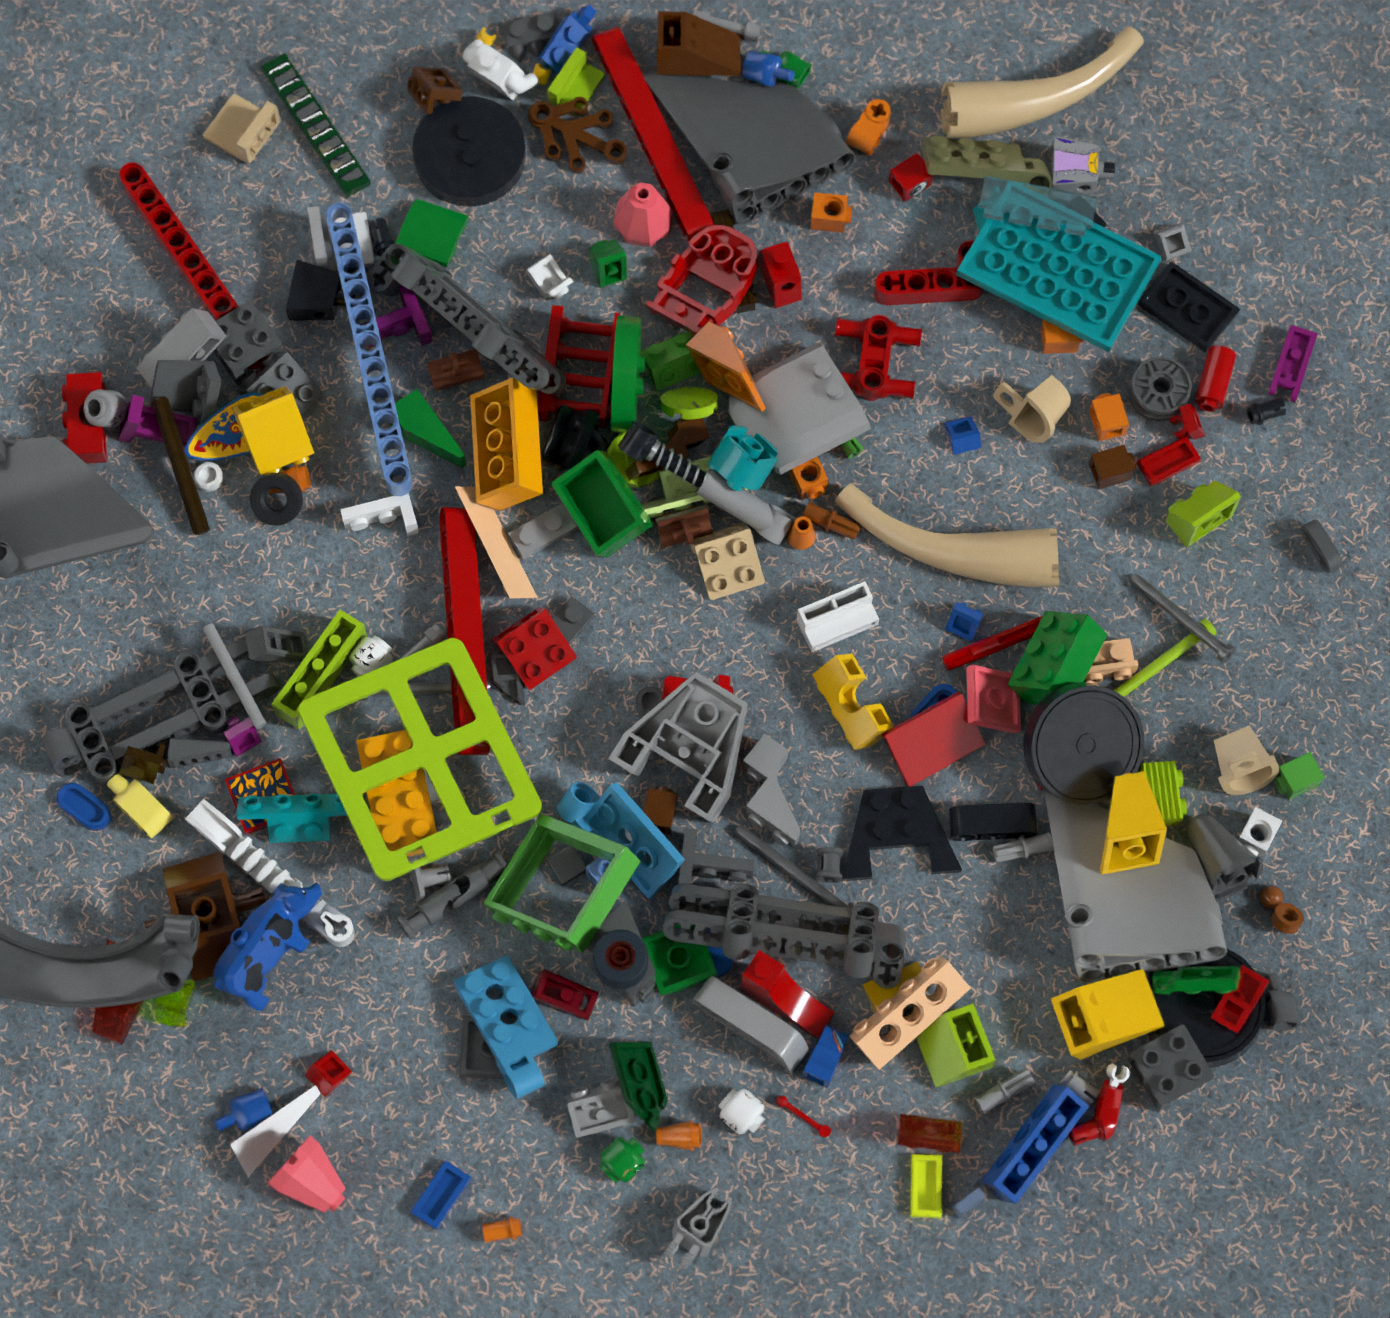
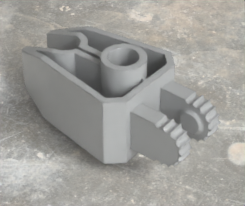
M718 1188L703 1194L677 1218L672 1229L673 1240L663 1255L670 1258L676 1253L680 1245L686 1248L689 1252L683 1256L680 1267L684 1270L687 1269L696 1256L698 1258L708 1256L729 1213L732 1203L731 1197L726 1200L721 1208H713L711 1211V1203L718 1194Z

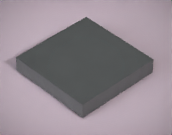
M463 1015L459 1076L466 1078L504 1079L496 1065V1058L470 1015ZM515 1017L500 1018L505 1024H513L518 1019Z

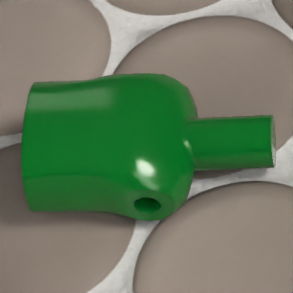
M783 51L779 55L782 59L781 67L793 70L794 78L792 81L777 78L776 81L799 89L810 73L812 64L800 59L790 51Z

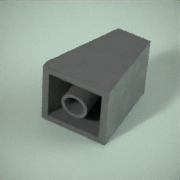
M625 901L603 921L587 949L582 953V958L593 969L594 947L598 940L607 932L617 929L629 930L641 938L630 908ZM618 948L611 952L608 961L612 968L622 971L631 966L633 957L628 950ZM649 955L648 969L643 979L633 987L616 989L634 1007L639 1002L645 1004L655 993L653 989L655 987V970Z

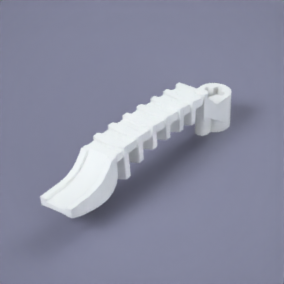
M203 799L185 818L190 825L206 837L223 855L228 856L233 864L236 863L246 875H250L258 885L263 886L271 896L274 889L280 883L287 886L303 887L299 880L295 881L290 877V873L287 870L283 871L280 869L274 859H268L264 854V850L255 848L252 845L251 838L241 836L242 832L206 800ZM318 900L312 910L301 918L309 928L318 932L336 947H345L354 938L352 921L324 900ZM331 923L338 928L345 926L346 934L342 935L339 933L335 936Z

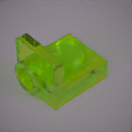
M186 980L180 991L157 997L155 1002L156 1022L167 1026L182 1028L186 1026L187 1010L195 991V981Z

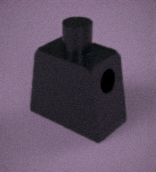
M296 260L286 305L288 320H335L337 307H346L339 273ZM356 294L353 295L351 298L356 299Z

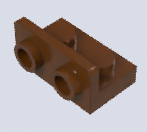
M413 67L412 76L407 81L409 94L425 114H432L434 100L441 103H450L451 100L461 101L463 90L445 68Z

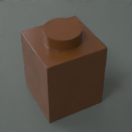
M1125 445L1092 454L1089 467L1097 488L1100 490L1130 481L1136 469V462L1133 454L1127 452Z
M667 787L648 788L643 812L662 834L671 835L678 803V794L673 793V790Z

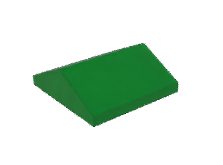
M691 924L690 931H694L695 925ZM663 931L642 938L655 970V982L660 996L687 990L707 981L712 976L718 975L708 946L670 940Z

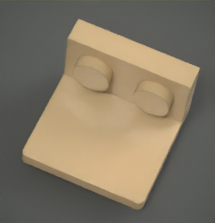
M232 94L206 129L203 137L210 143L250 165L280 123L278 108L267 101L261 109L242 97Z
M745 523L693 539L694 543L690 544L692 552L697 556L710 600L765 583L752 533Z

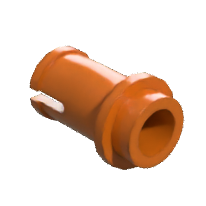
M513 1215L509 1216L508 1220L482 1223L485 1243L513 1238V1241H516L517 1237L523 1236L520 1218H514Z

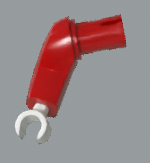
M1113 1063L1108 1065L1106 1073L1111 1079L1103 1081L1092 1120L1075 1125L1068 1134L1073 1146L1097 1138L1105 1142L1113 1136L1118 1123L1123 1094V1086L1120 1083L1125 1082L1129 1077V1069L1126 1066L1122 1065L1120 1074L1115 1076L1117 1066Z

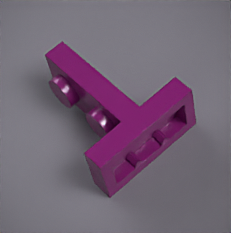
M403 285L400 286L399 293L404 308L376 318L381 342L383 338L391 335H404L409 331V328L414 327L422 346L431 343V331L414 292Z
M132 395L127 404L126 418L120 425L118 441L130 442L133 436L164 442L153 408L143 406L144 397ZM173 413L183 446L185 447L190 436L195 431L197 418Z

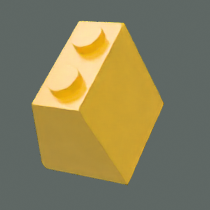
M286 386L231 407L260 475L280 473L283 471V466L293 463L294 466L300 465L310 460L309 455L314 454L294 396Z
M1144 771L1137 773L1129 772L1121 776H1115L1100 865L1101 875L1160 863L1167 828Z

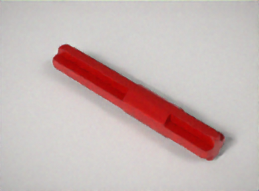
M1043 616L945 654L942 657L945 668L948 671L1032 638Z

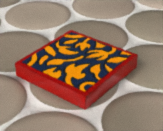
M281 758L225 779L236 811L238 798L252 795L258 797L281 794L295 795ZM267 819L240 820L246 835L268 827Z

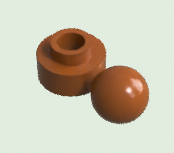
M1269 885L1264 887L1259 894V900L1262 906L1274 910L1271 915L1272 924L1282 933H1296L1304 921L1302 912L1292 904L1283 903V893L1277 886Z

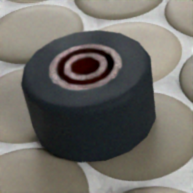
M617 929L607 932L598 940L593 950V967L596 976L603 984L613 989H627L639 983L648 969V951L643 940L629 930Z

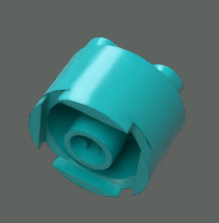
M731 426L728 428L712 454L708 466L727 479V485L733 490L742 491L743 488L759 490L776 464L778 458L775 457L778 452L765 437L758 433L753 437L746 433L748 428L742 426Z

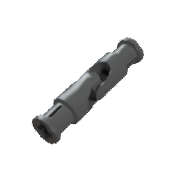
M494 852L492 858L480 866L474 865L447 883L441 890L435 891L418 902L417 907L404 916L398 915L395 917L407 937L410 940L413 939L414 934L428 924L434 925L450 914L455 908L461 907L490 888V884L500 878L507 867V863L499 852ZM468 885L469 888L466 893L461 895L458 887Z

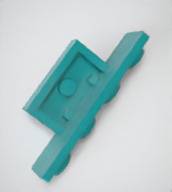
M316 793L289 796L281 794L277 796L258 797L252 795L238 798L236 812L238 820L267 819L269 843L330 841L329 816H347L337 794Z

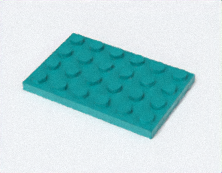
M1009 181L960 264L956 275L1110 352L1161 262L1162 256Z

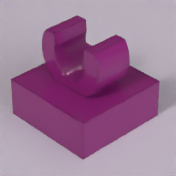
M234 716L226 721L230 729L223 734L227 742L230 743L236 757L262 742L250 718L240 722L238 717Z

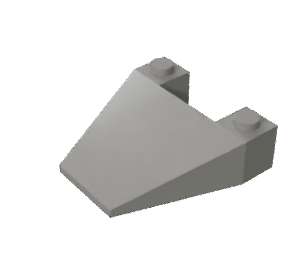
M696 672L622 735L608 759L630 773L640 776L654 752L658 753L700 780L684 806L709 822L715 823L731 795L748 703Z

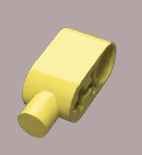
M118 773L108 781L107 786L117 795L112 799L114 803L141 831L144 830L147 833L146 836L152 839L174 819L166 808L136 779L129 783Z

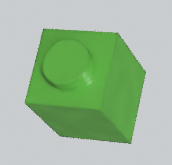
M1309 752L1279 766V773L1274 779L1277 790L1281 794H1286L1288 800H1291L1320 786L1325 776L1313 755Z

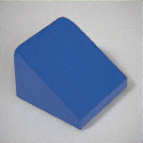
M971 416L944 423L954 455L981 448L980 432Z

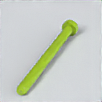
M1204 618L1198 622L1214 636L1217 634L1214 626L1208 619ZM1193 633L1189 634L1113 691L1125 697L1201 640Z

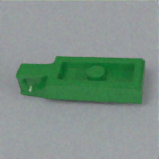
M1238 966L1178 967L1177 971H1154L1152 976L1154 993L1169 995L1174 991H1184L1187 994H1196L1201 991H1215L1220 994L1229 993L1237 990L1241 978L1240 967Z

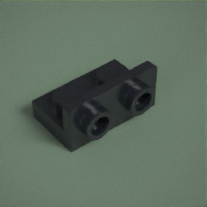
M565 405L559 406L542 453V459L565 469H571L583 460L599 414L590 409L576 411Z

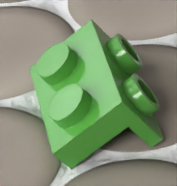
M689 332L679 333L675 337L641 350V355H645V366L651 373L657 390L664 389L701 373L686 347V344L694 337L693 334Z

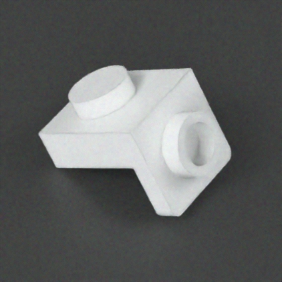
M551 254L525 270L544 299L554 297L556 300L569 291L567 286L573 282L571 277L566 278Z

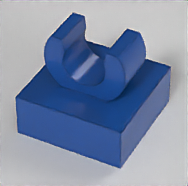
M956 602L945 630L972 642L983 614L979 609L975 611L967 607L964 602L961 604Z

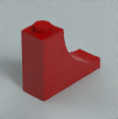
M758 950L742 975V993L816 1039L820 1038L826 1025L829 1024L834 1016V1011L809 995L789 976L783 964Z

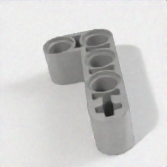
M713 976L704 983L692 999V1002L707 1015L766 1052L769 1059L775 1065L779 1063L785 1068L784 1072L787 1074H792L809 1052V1047L803 1036L795 1028Z

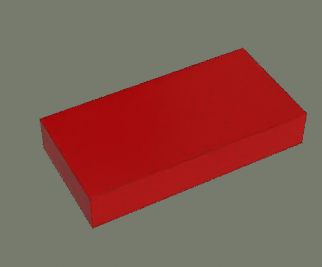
M1185 436L1137 460L1136 464L1150 487L1200 463L1201 457L1188 436Z

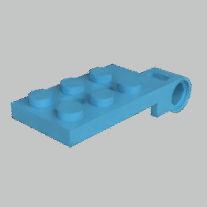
M575 782L557 804V812L565 821L572 823L575 827L626 846L640 860L630 879L648 899L653 898L659 893L685 861L684 857L618 782L609 785L601 797L586 783ZM626 830L630 832L632 841L626 838ZM645 852L650 855L651 864L646 861L644 857Z
M506 955L453 980L457 993L496 1058V1065L513 1097L519 1099L545 1086L543 1075L533 1057L557 1046L558 1039L509 956ZM491 989H498L503 993V996L498 1000H492L486 994ZM506 1013H512L518 1019L513 1024H505L500 1018Z

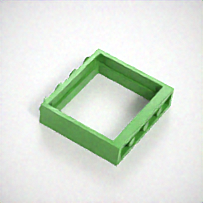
M540 813L483 904L494 913L492 918L500 924L512 923L511 925L524 934L531 931L535 937L545 943L552 940L558 947L567 952L574 949L584 953L636 870L640 860L622 844ZM555 840L611 862L568 932L512 909Z

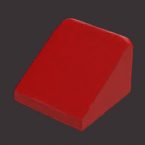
M332 1050L311 1064L305 1076L326 1097L352 1074V1071Z

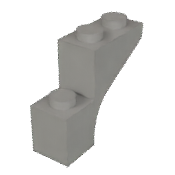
M764 733L743 760L745 776L756 784H759V782L763 783L746 805L747 819L757 828L762 829L764 826L773 833L771 836L783 846L789 844L794 848L799 841L800 828L777 779L782 765L788 759L789 750Z

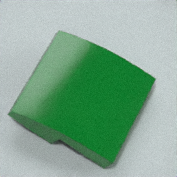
M415 199L395 243L412 248L423 257L447 268L456 252L458 240L468 223V215Z

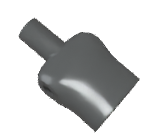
M1277 973L1266 975L1265 978L1270 981L1268 984L1270 991L1265 993V1010L1269 1016L1272 1028L1277 1031H1288L1301 1025V1020L1297 1010L1296 998L1292 993L1282 990Z

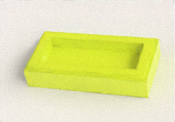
M911 1154L910 1217H942V1155Z

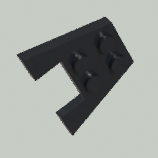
M923 786L863 790L842 881L872 879L870 850L928 846L931 875L959 873L962 871Z

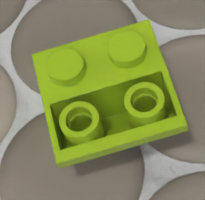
M974 1003L939 1016L916 1037L935 1088L991 1069L996 1061Z

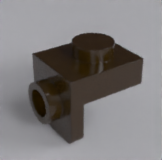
M160 743L157 754L128 746L119 774L154 784L157 773L164 774L168 757L163 756L166 745Z

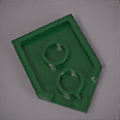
M652 1042L610 1043L609 1049L624 1102L652 1131H656L660 1123V1112L662 1109H665L668 1098Z

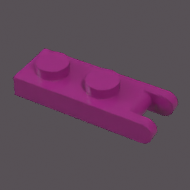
M1290 324L1268 391L1269 395L1273 396L1278 386L1293 391L1290 401L1296 403L1318 333Z

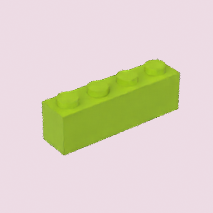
M341 609L337 612L273 701L272 706L275 715L299 730L304 724L299 716L300 703L311 696L330 689L350 661L349 654L363 637H367L363 623Z

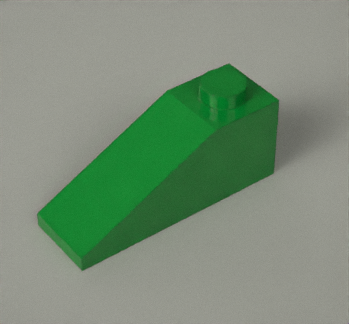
M417 389L395 402L401 433L406 440L460 468L467 465L465 454Z

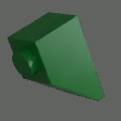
M616 239L610 241L601 240L589 247V260L600 288L627 280V256Z

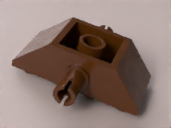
M221 852L162 868L166 891L172 909L170 914L195 915L199 919L198 948L192 957L193 968L190 972L193 982L214 977L213 972L216 963L230 944L233 932L242 927L239 916H242L241 912L258 908L266 903L262 887L238 895L232 892ZM204 909L210 911V914L206 917H202ZM157 919L144 921L145 928H149Z

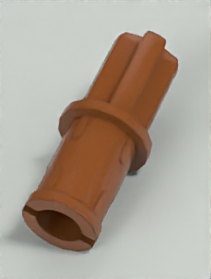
M809 502L803 513V516L809 518L812 523L825 528L826 532L831 530L850 539H855L859 534L860 524L837 515L835 510L831 512Z

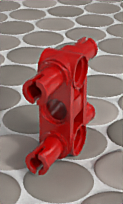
M875 315L871 318L863 319V322L837 318L835 336L859 338L860 342H863L859 371H856V374L840 372L851 391H853V394L861 396L867 401L884 399L888 395L913 399L916 381L890 378V375H888L891 346H894V343L920 347L922 328L897 326V323L890 321L889 318L883 315ZM875 329H880L884 331L885 334L875 335L872 331ZM868 381L876 382L878 386L875 388H870L866 386L865 383Z

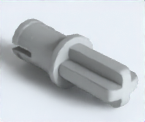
M1049 832L1025 839L1023 836H1020L1019 840L993 846V856L997 863L1022 857L1024 860H1027L1028 856L1054 851L1053 840Z
M1023 1069L1003 1082L1000 1080L996 1081L997 1085L975 1096L974 1100L985 1115L988 1111L1005 1101L1011 1102L1013 1096L1034 1084L1033 1077L1027 1069Z

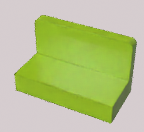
M576 47L548 88V103L555 106L570 102L576 97H584L588 102L603 80L604 72L587 64L586 52ZM577 103L575 108L580 110L584 108V105ZM569 113L572 116L577 117V115H575L574 113Z

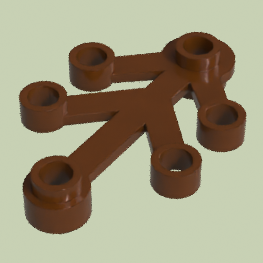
M576 97L570 102L551 106L543 101L534 103L528 110V120L533 127L541 131L545 144L544 155L548 161L555 162L561 157V147L555 143L552 128L562 132L570 158L569 169L575 174L582 173L586 168V161L580 154L576 140L604 154L606 161L610 164L618 165L625 161L627 148L622 141L615 139L607 143L584 131V129L595 126L602 129L609 128L613 121L612 113L609 110L602 109L597 114L567 122L559 117L569 113H574L577 116H583L587 113L588 102L584 97ZM582 103L585 107L579 110L575 108V105ZM544 113L547 117L540 120L537 118V115ZM601 116H607L609 120L607 122H601L599 118ZM550 149H556L558 153L556 155H550L548 154V151ZM613 151H618L621 155L618 158H613L610 154ZM575 161H579L583 165L580 168H575L572 164Z

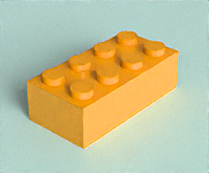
M512 377L470 395L476 503L496 510H503L542 495L543 486L536 390L527 388L516 378Z
M406 730L356 740L362 769L404 752L413 746ZM418 769L367 791L371 815L388 850L396 851L437 833L423 769ZM420 848L411 853L406 854V857L424 853Z

